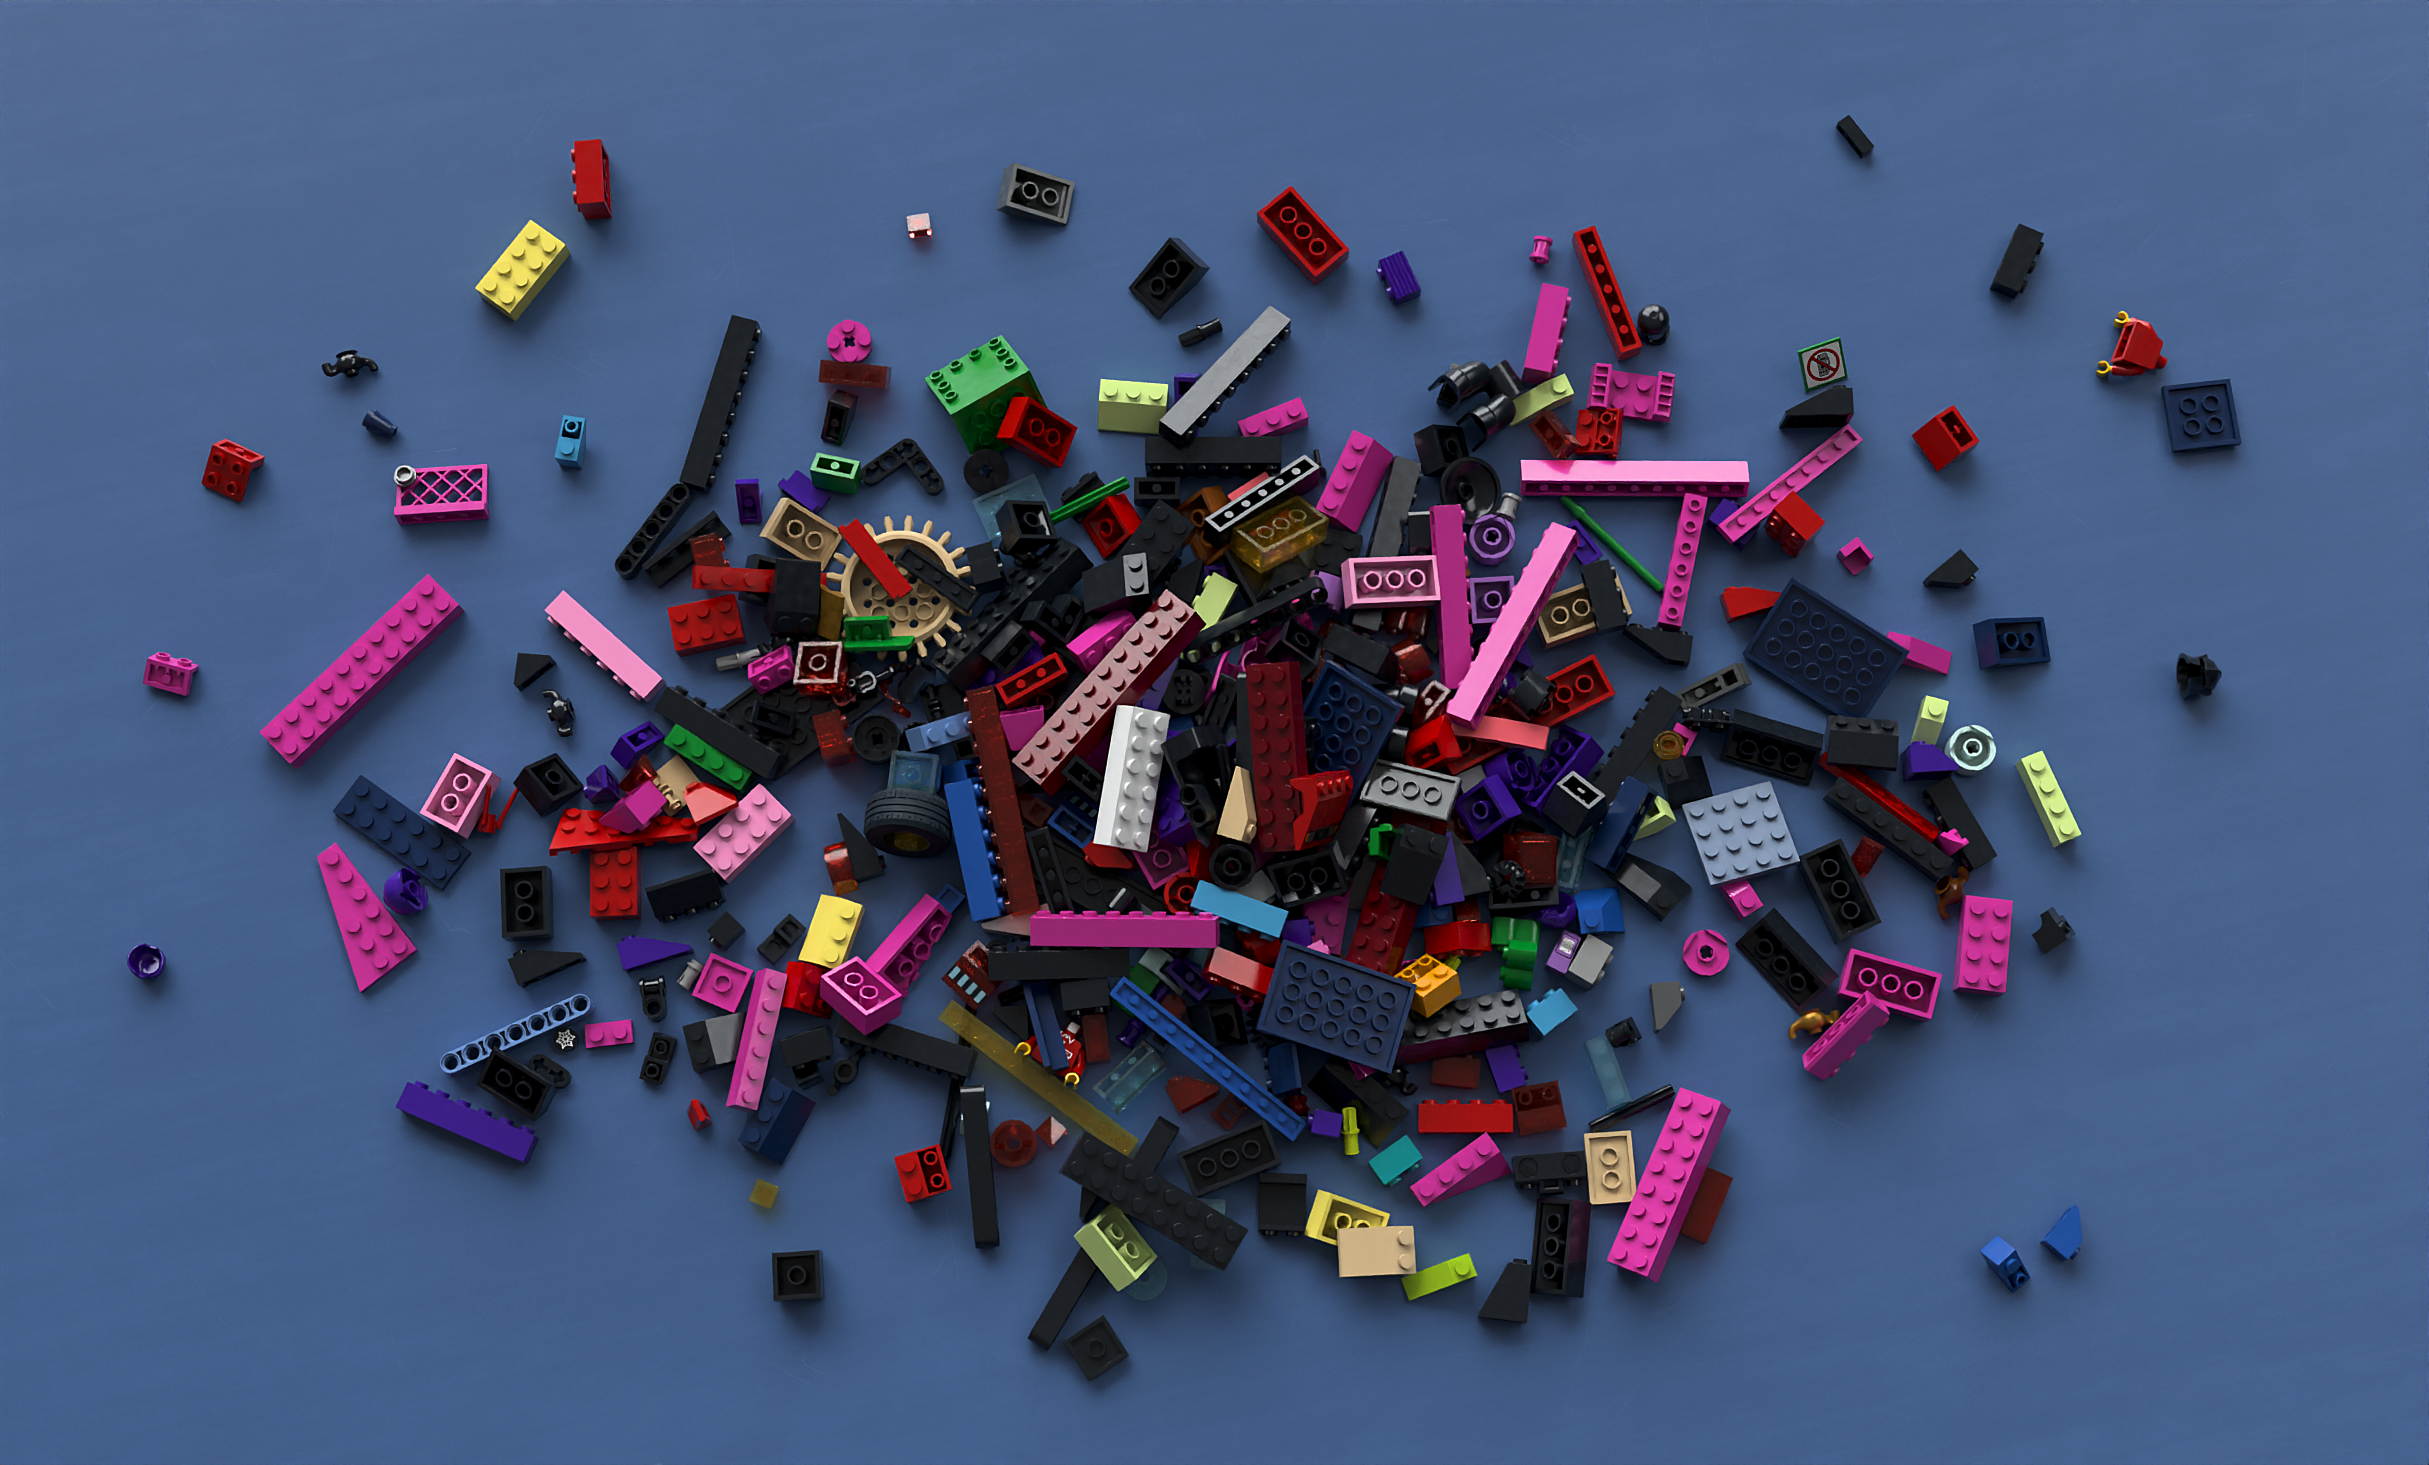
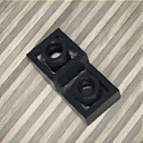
M658 1032L653 1033L639 1079L660 1085L663 1084L676 1046V1037Z

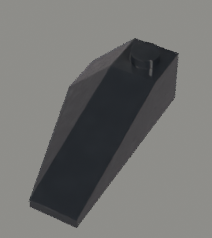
M1626 852L1615 874L1596 865L1661 922L1691 888L1675 872Z

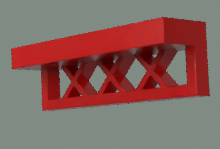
M857 518L847 526L842 524L837 528L842 538L895 604L913 590L912 586Z

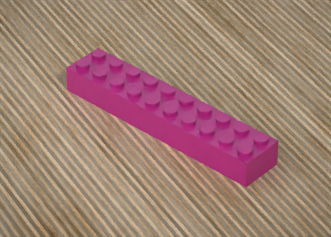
M427 574L259 733L292 766L298 769L465 611Z

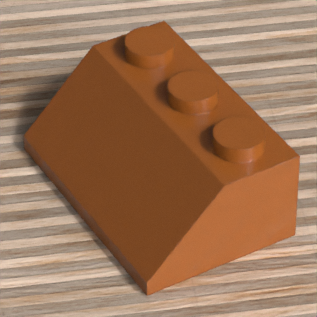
M1220 486L1200 489L1175 509L1199 528L1190 540V545L1197 559L1205 560L1204 566H1211L1223 561V551L1245 544L1249 545L1244 534L1220 550H1217L1203 538L1204 519L1228 504Z

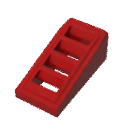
M698 1099L691 1100L687 1114L693 1128L699 1131L712 1125V1120L704 1103Z

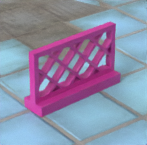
M488 465L414 469L417 473V480L412 486L404 488L397 485L394 516L399 525L489 519ZM482 471V478L476 483L469 478L474 472ZM452 473H458L462 477L454 484H451L447 478ZM435 474L439 479L431 486L428 485L424 480L429 475ZM466 480L472 487L463 494L457 488ZM442 482H445L450 488L441 496L435 489ZM422 483L428 489L418 497L412 491ZM476 490L482 493V501H471L468 497ZM454 491L461 496L454 503H449L446 500ZM431 493L438 497L433 504H426L423 501ZM409 494L416 499L411 505L402 506L403 499Z

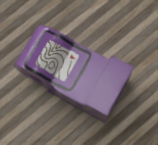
M1564 929L1545 968L1564 977L1581 937Z

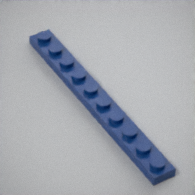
M1125 976L1120 979L1109 993L1113 999L1292 1142L1306 1126L1307 1122Z

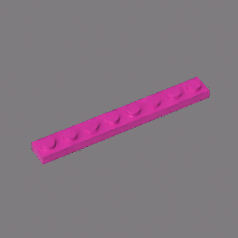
M1847 424L1720 523L1716 529L1731 545L1767 518L1773 508L1792 490L1796 494L1860 445L1863 439Z

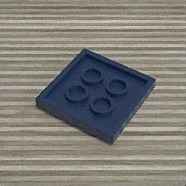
M2230 379L2167 385L2161 388L2172 453L2239 446L2242 443Z

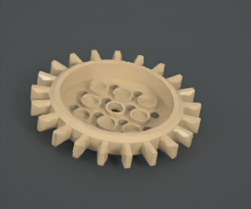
M908 515L904 521V531H894L893 522L889 516L884 519L886 533L878 536L875 535L872 526L868 523L864 525V528L888 557H893L894 560L908 543L960 579L972 575L970 566L956 569L954 565L955 561L961 559L966 554L963 547L957 548L950 554L944 549L952 539L949 531L945 532L937 542L929 538L934 529L932 521L928 520L921 534L912 532L914 523L912 516ZM835 553L833 556L835 561L846 566L842 575L827 573L826 575L828 581L841 584L840 593L845 596L842 620L845 617L889 616L890 622L896 624L892 629L893 636H914L915 641L911 647L917 646L918 654L923 660L928 659V652L924 643L934 639L937 646L944 649L946 642L940 636V633L945 628H949L955 634L962 632L959 624L952 621L955 613H960L964 616L972 615V609L967 614L919 579H917L916 583L910 584L913 588L910 593L894 604V606L888 607L887 602L892 599L855 553L851 558ZM893 560L892 563L909 583V579L914 576L894 563ZM867 579L872 581L869 586L864 585V581ZM938 598L940 599V603L938 605L932 604V600ZM912 599L918 601L915 606L909 604ZM865 602H872V606L870 608H865ZM916 621L918 626L911 628L910 623ZM845 630L841 634L843 638H846ZM888 650L877 653L880 662H884ZM906 651L898 652L900 662L907 661Z

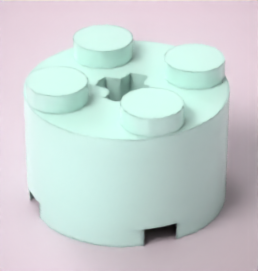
M1970 725L1958 729L1948 739L1944 754L1958 765L1959 770L1957 773L1974 776L1983 771L1993 761L1996 754V745L1989 731L1981 726ZM1968 747L1972 748V754L1968 752Z

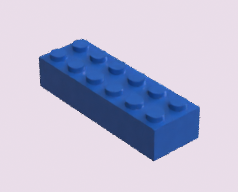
M972 779L946 784L944 788L972 921L983 923L1007 916L1006 912L1009 911V904L1007 898H1003L1002 889L1005 888L1002 875H998L999 857L997 852H993L992 844L995 843L993 831L988 828L987 821H990V814L988 808H984L983 799L986 798L984 787Z

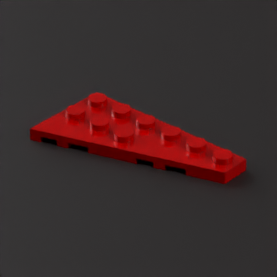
M564 808L549 848V856H558V852L570 851L571 854L580 853L579 850L592 848L595 852L632 848V844L644 843L645 846H651L653 842L663 840L667 843L697 841L701 825L696 826L692 818L656 816L653 819H649L651 823L642 831L636 829L629 834L600 824L598 820L606 813L604 811Z

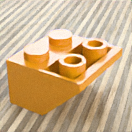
M1428 954L1423 955L1394 976L1417 985L1410 1007L1426 1018L1462 994L1458 972Z

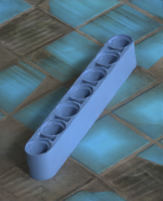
M584 994L572 996L446 1053L440 1060V1067L450 1075L457 1076L487 1062L492 1051V1042L495 1039L501 1040L499 1049L507 1054L589 1017L594 1012V1002ZM586 1000L587 1008L584 1011H578V1003ZM565 1010V1018L562 1021H557V1012ZM542 1019L544 1027L536 1031L534 1025L536 1021ZM521 1029L523 1032L521 1039L514 1041L513 1033ZM476 1048L479 1049L478 1058L471 1060V1051ZM456 1058L458 1065L455 1069L450 1070L448 1067L449 1061Z

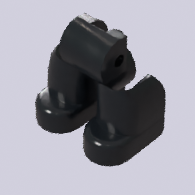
M1503 360L1491 369L1481 361L1467 362L1439 376L1428 388L1430 392L1444 382H1447L1458 397V401L1447 411L1449 414L1476 395L1483 392L1488 394L1490 399L1487 402L1473 408L1456 422L1457 426L1472 417L1484 433L1485 437L1472 449L1473 453L1496 438L1510 425L1516 415V407L1512 400L1527 390L1507 360Z
M1407 683L1402 684L1400 687L1388 684H1373L1371 686L1405 707L1379 756V759L1403 764L1405 743H1408L1410 730L1413 729L1414 706L1420 703V686Z

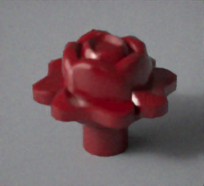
M1294 1094L1285 1097L1284 1104L1300 1117L1308 1116L1310 1108L1305 1103L1307 1101L1305 1095L1300 1094L1298 1096Z

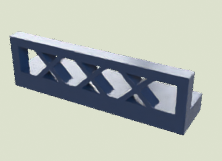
M1021 980L1042 1062L1047 1074L1069 1069L1070 1065L1047 980L1030 984L1029 980Z

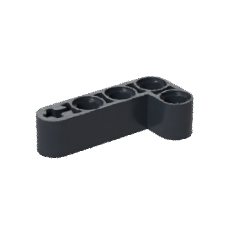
M1121 886L1106 904L1109 911H1119L1120 915H1129V912L1141 911L1143 915H1152L1153 912L1141 904L1131 892ZM1160 947L1180 961H1183L1192 949Z

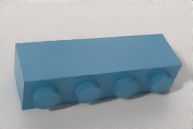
M1203 880L1199 881L1190 905V909L1194 910L1193 914L1199 916L1200 912H1212L1213 916H1219V924L1229 926V923L1238 926V931L1246 934H1251V931L1260 934L1259 938L1268 942H1273V940L1279 941L1288 916V911Z

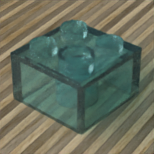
M892 750L887 789H915L936 795L941 762L939 755Z

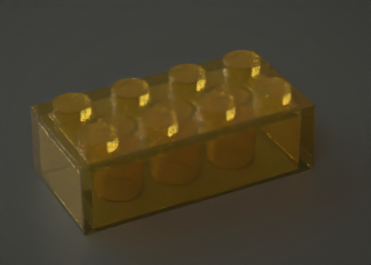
M1297 495L1234 527L1229 549L1261 574L1326 539L1329 518Z

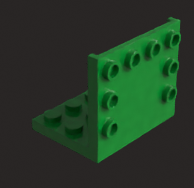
M1002 335L992 338L983 346L971 350L967 355L953 360L949 365L932 372L928 377L924 378L928 387L952 418L970 455L982 448H990L999 453L1010 447L996 437L1012 397H1030L1047 408L1030 370Z

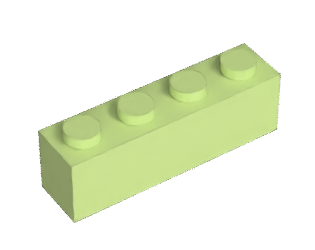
M1215 572L1212 576H1207L1202 585L1204 591L1201 596L1197 595L1191 604L1193 610L1206 623L1202 630L1221 622L1239 590L1237 584ZM1181 653L1179 659L1184 661L1183 654Z
M2043 751L2019 760L2015 765L2053 847L2063 845L2082 835Z

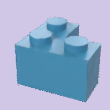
M1552 988L1542 996L1544 1000L1540 1003L1535 1000L1524 1011L1528 1027L1540 1041L1578 1010L1561 988L1557 991Z

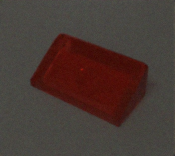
M645 754L635 762L618 784V787L626 793L631 792L648 780L652 782L658 775Z

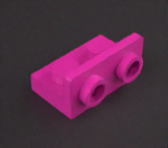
M787 644L748 665V678L760 695L799 675V670L792 660V650Z
M157 652L147 658L143 684L186 696L190 694L193 672L198 670L199 665L193 664L191 660L186 658L175 659L170 657L168 653Z

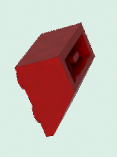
M1954 405L1936 415L1912 434V438L1936 472H1939L1975 449L1980 442Z
M1447 714L1410 733L1404 754L1408 766L1435 772L1462 757Z
M788 961L785 972L788 975L781 1008L830 1019L832 1006L820 997L821 976L829 972V970L808 963Z
M940 1144L894 1157L906 1202L909 1205L931 1199L952 1190Z

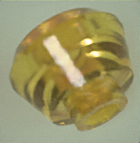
M1663 731L1655 738L1653 750L1659 758L1666 761L1678 758L1684 751L1683 738L1674 731Z

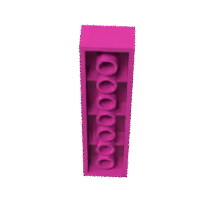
M1680 1087L1607 1258L1609 1263L1621 1270L1658 1284L1731 1110L1722 1102Z

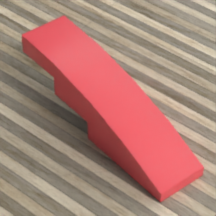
M1483 716L1475 731L1452 723L1455 737L1472 738L1480 742L1499 743L1501 746L1544 751H1546L1550 730L1549 727L1490 716Z

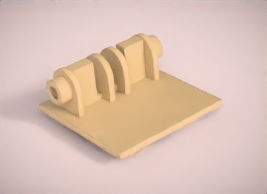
M678 754L655 773L653 771L649 772L646 775L647 779L642 782L643 784L651 780L667 801L662 808L670 817L687 805L683 796V791L686 790L685 787L696 781L701 783Z

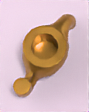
M1821 1008L1800 1012L1802 1016L1789 1028V1039L1797 1038L1796 1033L1798 1030H1808L1809 1034L1823 1032L1822 1027L1826 1025L1832 1026L1841 1017L1839 1010L1831 1011L1830 1015L1822 1013L1820 1011Z

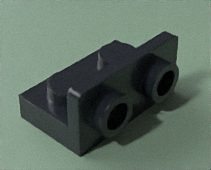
M1093 471L1091 474L1088 472L1080 478V483L1074 488H1067L1062 493L1061 505L1064 506L1105 486L1098 477V473L1096 471ZM1100 503L1072 517L1080 524Z

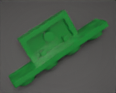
M889 616L845 617L843 623L846 638H838V641L827 639L822 646V651L830 652L831 654L852 651V653H862L864 651L881 653L886 650L904 652L911 648L915 637L893 636Z

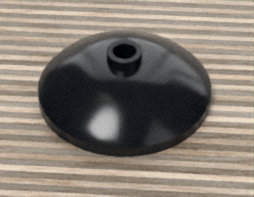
M1463 457L1457 459L1442 474L1439 485L1440 499L1442 505L1461 504V510L1465 512V523L1462 524L1473 525L1480 517L1490 514L1494 515L1498 509L1501 500L1499 477L1491 465L1480 458ZM1462 489L1465 491L1464 496L1461 493Z

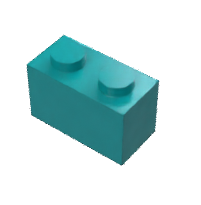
M1405 1135L1371 1159L1367 1164L1383 1186L1389 1184L1392 1187L1402 1180L1400 1176L1407 1170L1411 1173L1420 1167L1419 1161L1423 1157L1409 1137Z

